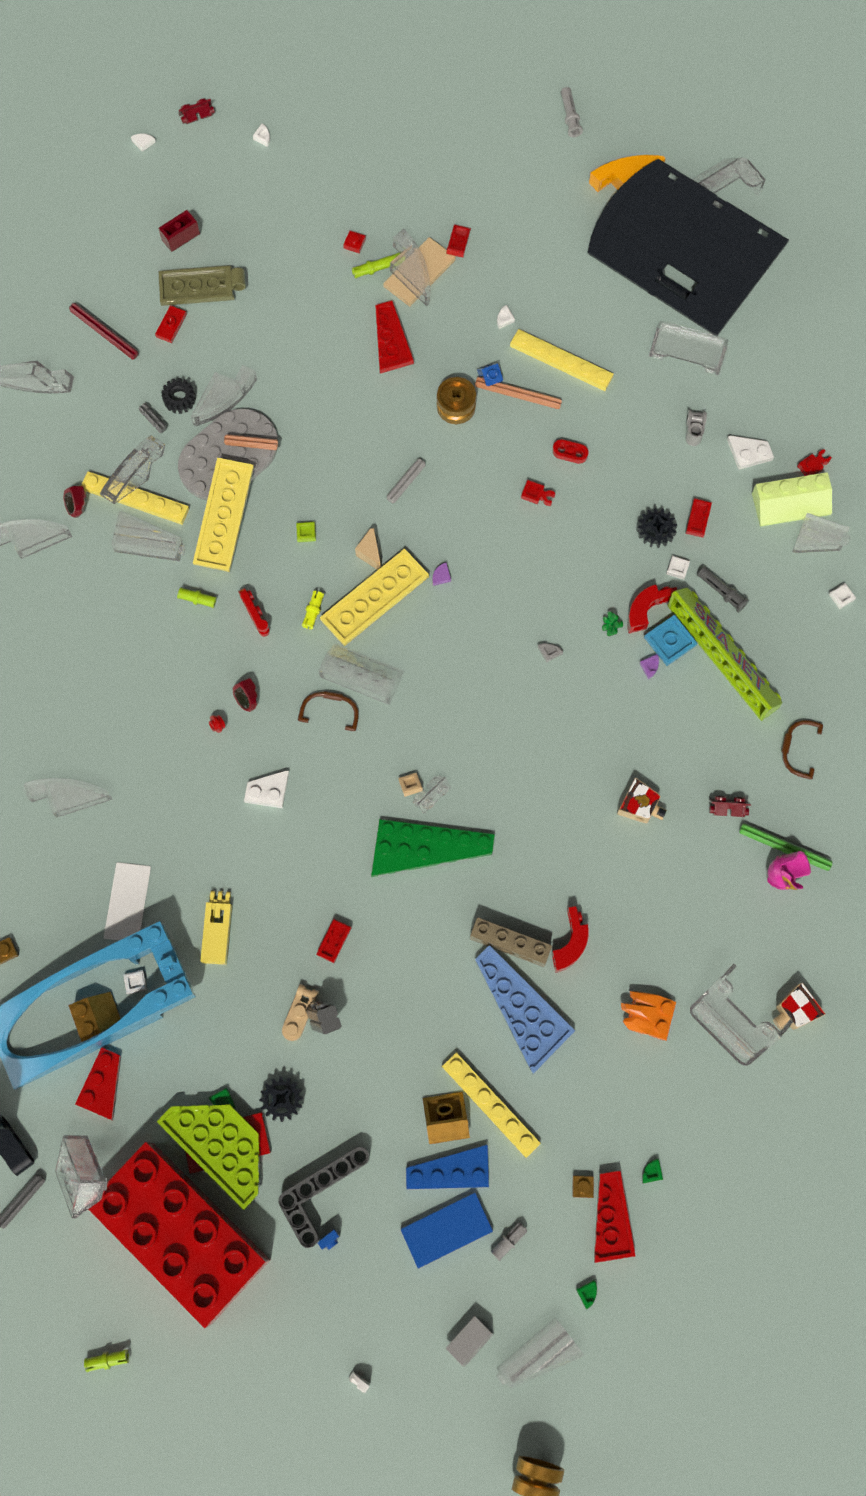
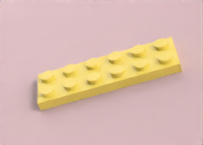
M217 458L193 559L194 565L230 572L254 465Z
M403 549L323 614L320 620L343 646H346L429 578V574Z

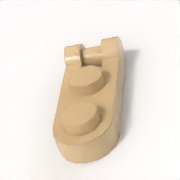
M299 985L282 1028V1034L288 1041H297L302 1036L308 1021L306 1009L311 1007L310 1003L316 1001L319 991L315 989L309 990L305 985ZM303 996L309 998L308 1003L301 1001Z

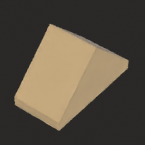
M371 528L355 548V553L358 558L379 570L381 565L374 528Z

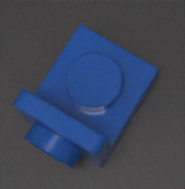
M492 363L477 369L478 375L483 376L486 386L503 381L498 363Z

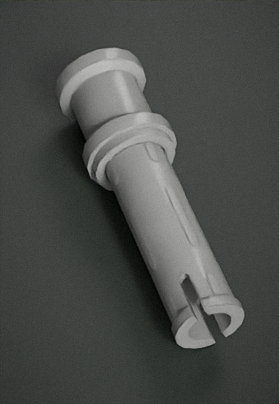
M565 87L560 91L566 112L565 123L569 128L568 135L574 138L583 133V128L579 123L580 116L575 110L571 88Z

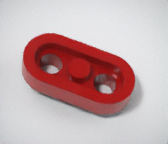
M563 439L557 440L553 444L552 452L558 459L581 464L588 458L589 451L585 445Z

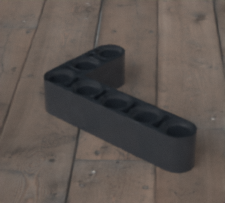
M0 1115V1155L10 1170L16 1176H19L31 1167L35 1161L9 1122Z

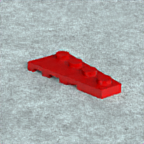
M393 301L375 305L380 374L414 364Z
M621 1171L599 1174L594 1263L635 1257Z

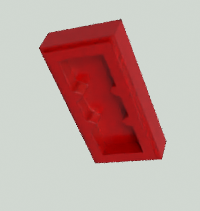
M459 225L453 226L446 254L464 257L471 228Z
M170 305L155 333L156 338L172 343L187 316L186 311Z
M694 498L685 534L704 538L712 502Z
M333 919L316 955L334 964L352 927Z

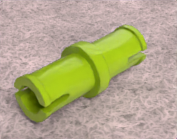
M183 587L179 588L177 595L178 599L193 602L194 605L201 604L211 608L215 607L217 597L203 594L199 590L195 592Z
M124 1349L113 1353L103 1352L102 1355L85 1358V1371L89 1372L102 1368L108 1370L111 1369V1366L129 1363L128 1350Z

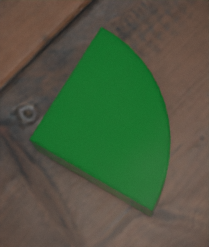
M227 1088L209 1097V1100L214 1105H231L233 1108L236 1107Z
M659 1159L651 1161L644 1168L642 1184L663 1180Z
M595 1280L576 1289L586 1310L593 1305L596 1299L597 1284Z

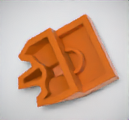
M630 991V997L633 999V1002L621 1003V1010L629 1014V1017L625 1018L623 1023L631 1031L667 1041L676 1002L651 993Z

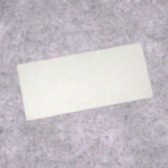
M116 863L104 939L121 940L141 930L151 866Z

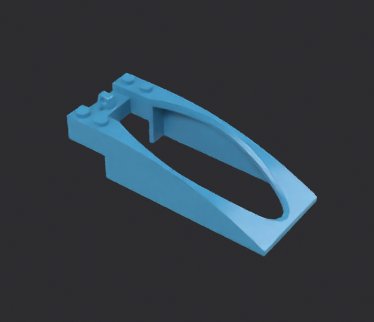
M159 921L64 968L0 1005V1058L14 1090L162 1019V1013L196 997L165 926ZM153 953L166 985L146 994L134 1008L111 1027L84 1042L51 1053L17 1056L10 1052L7 1040L12 1028L29 1006L44 992L109 961L129 959L135 965H138L137 959Z

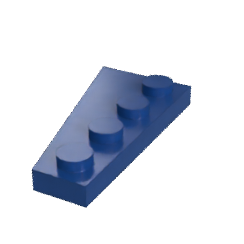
M488 1145L406 1168V1189L489 1187Z

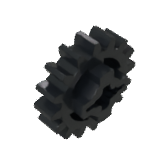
M654 508L653 512L648 509L646 515L642 513L637 523L636 531L641 532L639 539L644 538V544L650 542V547L656 544L657 548H659L661 543L667 546L668 541L672 542L673 536L677 533V524L674 523L675 517L670 518L671 513L665 514L663 508L660 512L657 511V508Z
M282 1076L279 1077V1082H276L273 1078L271 1079L272 1085L266 1083L267 1090H261L260 1092L264 1095V1098H260L259 1101L265 1104L261 1107V1110L267 1109L268 1111L265 1115L268 1117L272 1114L273 1121H276L277 1117H280L281 1122H284L285 1117L292 1120L291 1114L298 1115L296 1109L303 1108L299 1104V1101L304 1100V1097L299 1096L302 1089H296L297 1082L290 1084L291 1078H287L286 1082H284ZM281 1085L288 1086L284 1090H277L275 1088ZM293 1092L295 1094L294 1105L291 1103V1095L293 1094ZM269 1094H271L273 1098V1102L270 1106L268 1102ZM286 1094L284 1098L286 1102L278 1104V1095L284 1096ZM280 1108L288 1110L285 1113H276Z

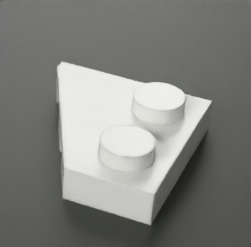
M283 771L247 782L244 802L283 808L289 771Z

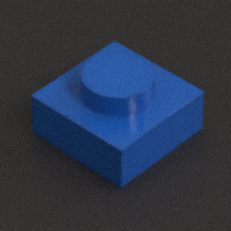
M335 1229L321 1239L318 1245L322 1250L326 1247L330 1250L339 1243L337 1238L340 1235Z

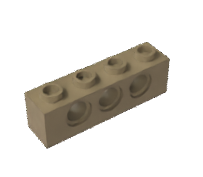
M478 917L470 935V940L485 946L490 945L493 949L543 968L552 948V945Z

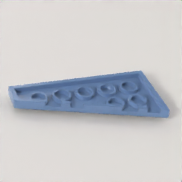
M489 945L475 961L532 1074H534L575 1030Z

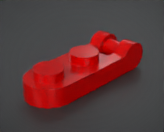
M245 588L239 590V596L259 634L263 637L268 636L270 633L268 622L261 619L260 616L263 614L258 605L254 606L252 601L255 599L251 591H246Z

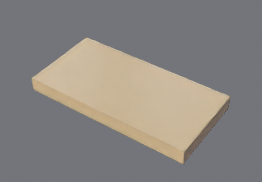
M429 237L383 283V287L410 307L456 261V257L446 254L447 250Z

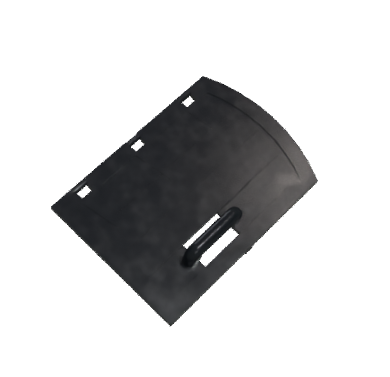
M657 159L634 174L610 199L595 225L587 253L648 294L718 337L788 244L789 239L728 201L726 202L712 191L662 160ZM672 173L679 178L674 181L668 176ZM715 200L723 205L721 209L713 205ZM760 228L769 233L767 237L758 233ZM667 265L672 266L698 283L693 289V293L665 275Z

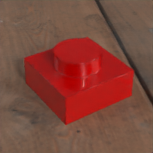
M349 230L343 248L360 254L366 241V235Z

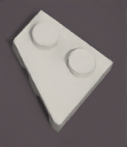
M728 436L727 438L738 470L773 461L774 459L768 441L737 436Z

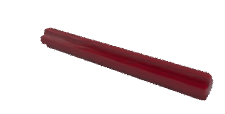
M72 303L69 306L72 314L129 358L135 360L138 357L139 353L135 348L77 303Z

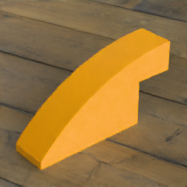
M636 155L611 161L590 173L589 184L597 192L610 183L619 190L627 180L643 167L657 159L665 162V157L660 155Z

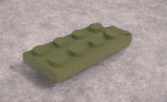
M231 266L158 271L161 306L235 300L233 290L242 291L246 288L245 271L242 268L232 269Z

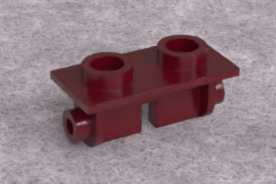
M206 98L198 100L196 104L181 106V109L178 111L179 116L183 115L180 117L182 123L189 124L198 121L196 116L198 113L201 119L212 116L215 111L213 106L209 107L211 99L206 100Z
M715 796V799L709 798V801L713 804V806L709 807V813H712L713 816H727L728 809H731L730 816H749V808H746V806H751V803L746 801V798L734 797V800H727L725 796Z

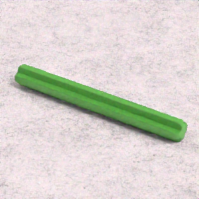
M743 823L740 828V834L786 854L798 851L804 852L810 864L823 870L829 871L832 867V860Z

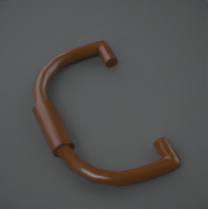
M324 691L310 694L303 700L298 715L299 722L309 723V719L303 718L307 703L311 699L323 697L336 701L343 700L348 702L354 711L353 725H346L345 730L356 731L359 711L356 704L350 698L340 693Z
M801 720L789 727L787 734L784 736L781 752L783 753L784 765L792 774L811 780L813 779L815 769L810 768L809 774L802 773L793 769L788 762L787 754H789L791 734L797 726L811 725L818 727L817 734L822 735L823 724L811 720Z

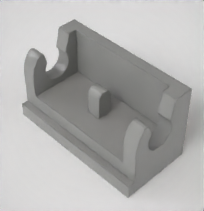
M474 1316L445 1349L465 1367L494 1334Z

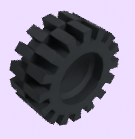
M175 378L172 379V383L167 381L168 386L164 384V390L161 391L165 407L169 411L172 410L175 414L176 411L182 414V410L186 413L188 412L187 408L191 410L193 408L192 404H195L196 399L191 383H188L185 379L182 382L181 378H178V381ZM181 391L185 393V397L182 400L176 401L172 399V395L176 392Z

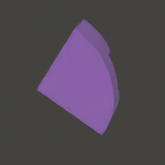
M447 563L441 564L434 571L432 578L433 586L451 582Z
M657 654L640 661V665L648 679L652 678L657 672L659 666Z

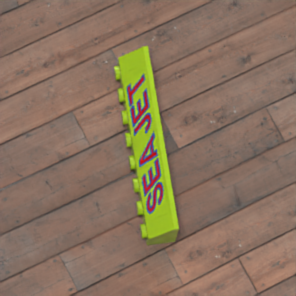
M688 587L674 591L667 607L687 629L756 716L763 721L778 710L783 704L780 695L777 692H773L769 687V682L757 672L756 666L745 658L743 650L736 647L732 637L722 630L719 621L712 618L709 609L698 601L696 593L690 591Z

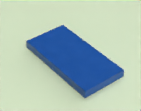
M476 1193L400 1229L418 1269L493 1232Z

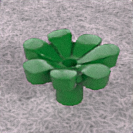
M608 612V617H603V622L606 624L602 625V630L607 631V636L616 635L618 628L623 627V621H618V615L614 614V612Z

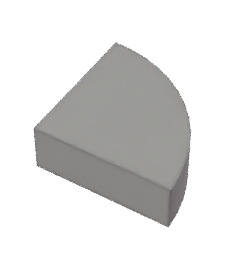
M542 643L537 647L546 663L563 655V651L558 646Z

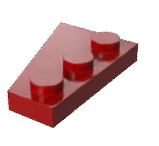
M101 1047L75 1105L113 1121L121 1055Z

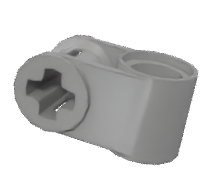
M688 409L685 437L687 444L697 446L701 443L707 412L698 413Z

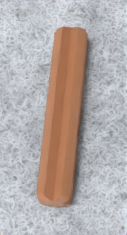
M226 434L224 437L225 445L269 450L278 449L277 439Z

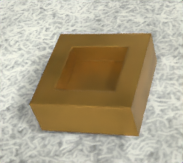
M10 937L0 941V965L19 956Z
M573 1176L572 1197L594 1198V1177Z

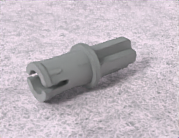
M518 1223L506 1236H502L501 1242L490 1252L501 1261L512 1247L515 1248L514 1245L527 1233V1229L521 1223Z

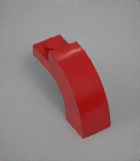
M652 585L639 593L633 601L628 614V633L646 630L649 624L647 618L648 610L655 605L669 602L672 593L677 590V587L670 588L668 586L658 591L657 585Z
M576 906L568 907L567 910L571 929L570 942L565 947L553 950L551 953L555 973L571 967L580 958L588 942V924L580 925L582 923L581 911H577Z

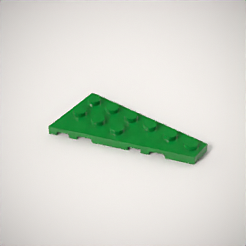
M379 819L371 878L383 874H393L405 870L420 869L442 863H452L458 860L492 855L495 834Z

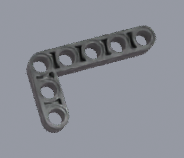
M358 1147L280 1195L278 1200L279 1206L303 1247H314L319 1241V1234L302 1204L365 1166L370 1160L369 1152L365 1148ZM358 1151H363L366 1154V1159L362 1163L355 1161V1154ZM340 1162H346L348 1165V1170L344 1174H340L337 1171V1165ZM322 1173H328L330 1176V1181L326 1185H322L319 1181ZM306 1183L312 1187V1192L308 1196L303 1195L301 1192L302 1186ZM288 1194L294 1198V1203L291 1207H287L283 1203L284 1197ZM297 1213L304 1216V1222L300 1226L296 1225L293 1221L294 1215ZM306 1232L314 1234L315 1240L312 1244L305 1243L304 1234Z

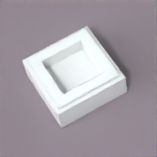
M672 556L667 575L684 580L690 561Z
M846 583L829 593V596L839 609L856 599Z
M143 970L123 974L127 995L147 991Z

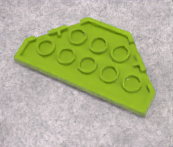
M231 1105L171 1106L159 1118L157 1123L243 1210L259 1195V1133Z

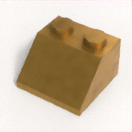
M111 992L86 997L68 1005L81 1042L98 1035L121 1019Z
M463 1092L422 1098L429 1144L470 1138Z

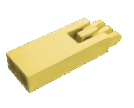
M210 891L209 903L206 902L201 963L227 965L232 905L230 904L231 892L226 891L225 899H223V891H218V899H215V891ZM220 910H224L223 923H214V917L220 918Z

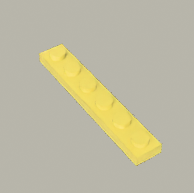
M518 329L510 343V347L603 391H606L614 375Z
M88 471L81 484L86 492L183 525L189 511V506Z
M457 1052L442 1066L525 1158L541 1144Z

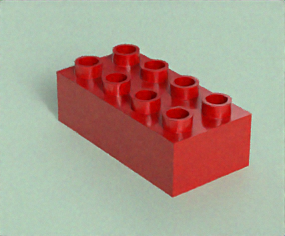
M145 1142L85 1205L204 1329L216 1321L270 1261L154 1143Z

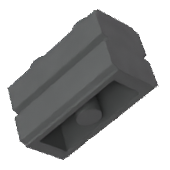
M314 1001L310 1003L311 1007L306 1009L308 1019H311L309 1022L312 1030L328 1034L342 1027L340 1019L337 1017L336 1007L328 1004L327 1001Z

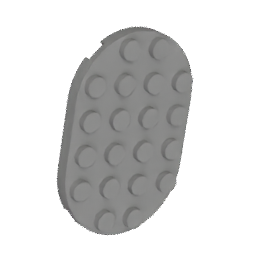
M235 409L220 415L186 444L179 456L178 472L185 488L194 496L208 500L217 458L254 465L251 481L254 480L273 462L277 450L225 445L224 437L226 434L277 439L276 430L268 418L254 410Z

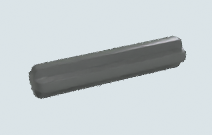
M35 1175L0 1215V1228H6L45 1183V1180L40 1175Z

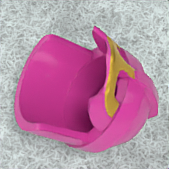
M802 851L777 856L769 865L767 882L780 890L803 889L801 884L796 883V878L810 875L811 867L807 856Z

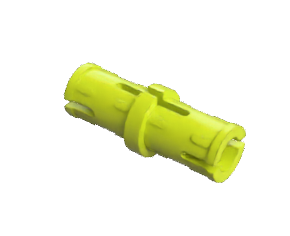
M312 592L310 603L305 609L307 612L302 627L306 629L309 627L310 630L314 628L316 617L321 611L319 608L324 597L322 592Z

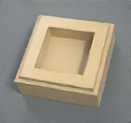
M417 773L398 778L404 797L423 791Z

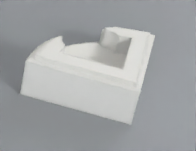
M261 124L254 133L253 140L268 147L270 144V134L267 127Z
M136 134L131 137L132 142L142 152L156 143L155 138L148 134Z
M507 305L502 307L498 314L497 326L499 329L515 322V318Z
M355 1372L351 1373L349 1377L350 1382L357 1385V1388L363 1393H366L370 1383Z

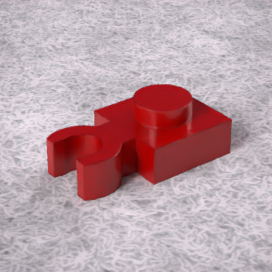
M823 449L818 453L817 457L811 454L801 461L797 467L805 476L818 474L823 470V465H827L832 457L824 459L822 455H824L826 450Z
M527 480L521 499L537 505L541 500L546 506H551L552 501L548 500L547 497L555 498L556 493L551 490L544 491V485Z

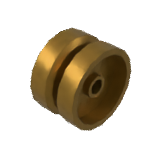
M451 377L443 381L437 390V411L439 416L447 423L455 425L463 424L472 418L476 409V390L473 384L461 377Z
M519 1456L516 1469L523 1475L514 1477L511 1490L522 1496H559L560 1489L554 1484L562 1482L565 1469L540 1459Z

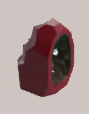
M72 486L64 491L63 500L68 514L74 518H78L84 513L87 496L83 486Z
M251 678L243 680L233 687L235 700L243 710L252 712L257 706L256 686Z

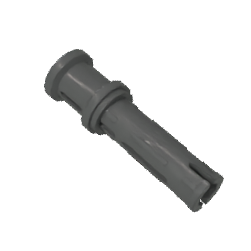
M703 567L697 576L722 595L724 602H729L736 608L738 613L749 602L748 598L745 599L737 593L736 588L727 586L706 567Z

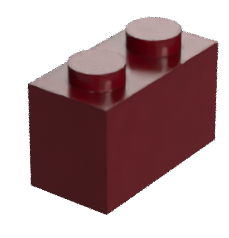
M185 210L158 228L161 240L171 252L200 234L197 221L188 210Z

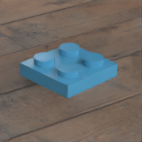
M675 615L644 636V639L666 666H669L698 644Z

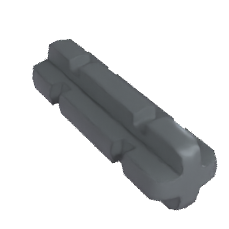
M146 403L139 406L140 413L145 416L153 427H156L159 433L167 430L166 424L161 421Z

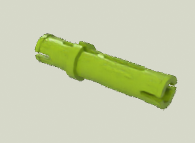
M402 252L372 262L366 261L363 265L352 267V274L355 275V279L368 274L373 275L374 272L404 263V257Z

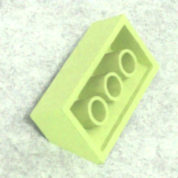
M828 472L759 483L755 485L752 492L760 527L832 514V487Z

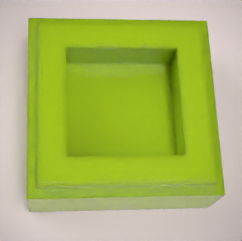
M315 522L296 523L297 542L316 541Z

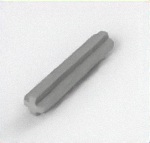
M417 459L387 495L389 502L395 503L425 467L423 460Z

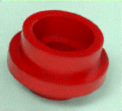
M220 715L210 716V728L212 731L221 733L222 729L225 728L222 717Z

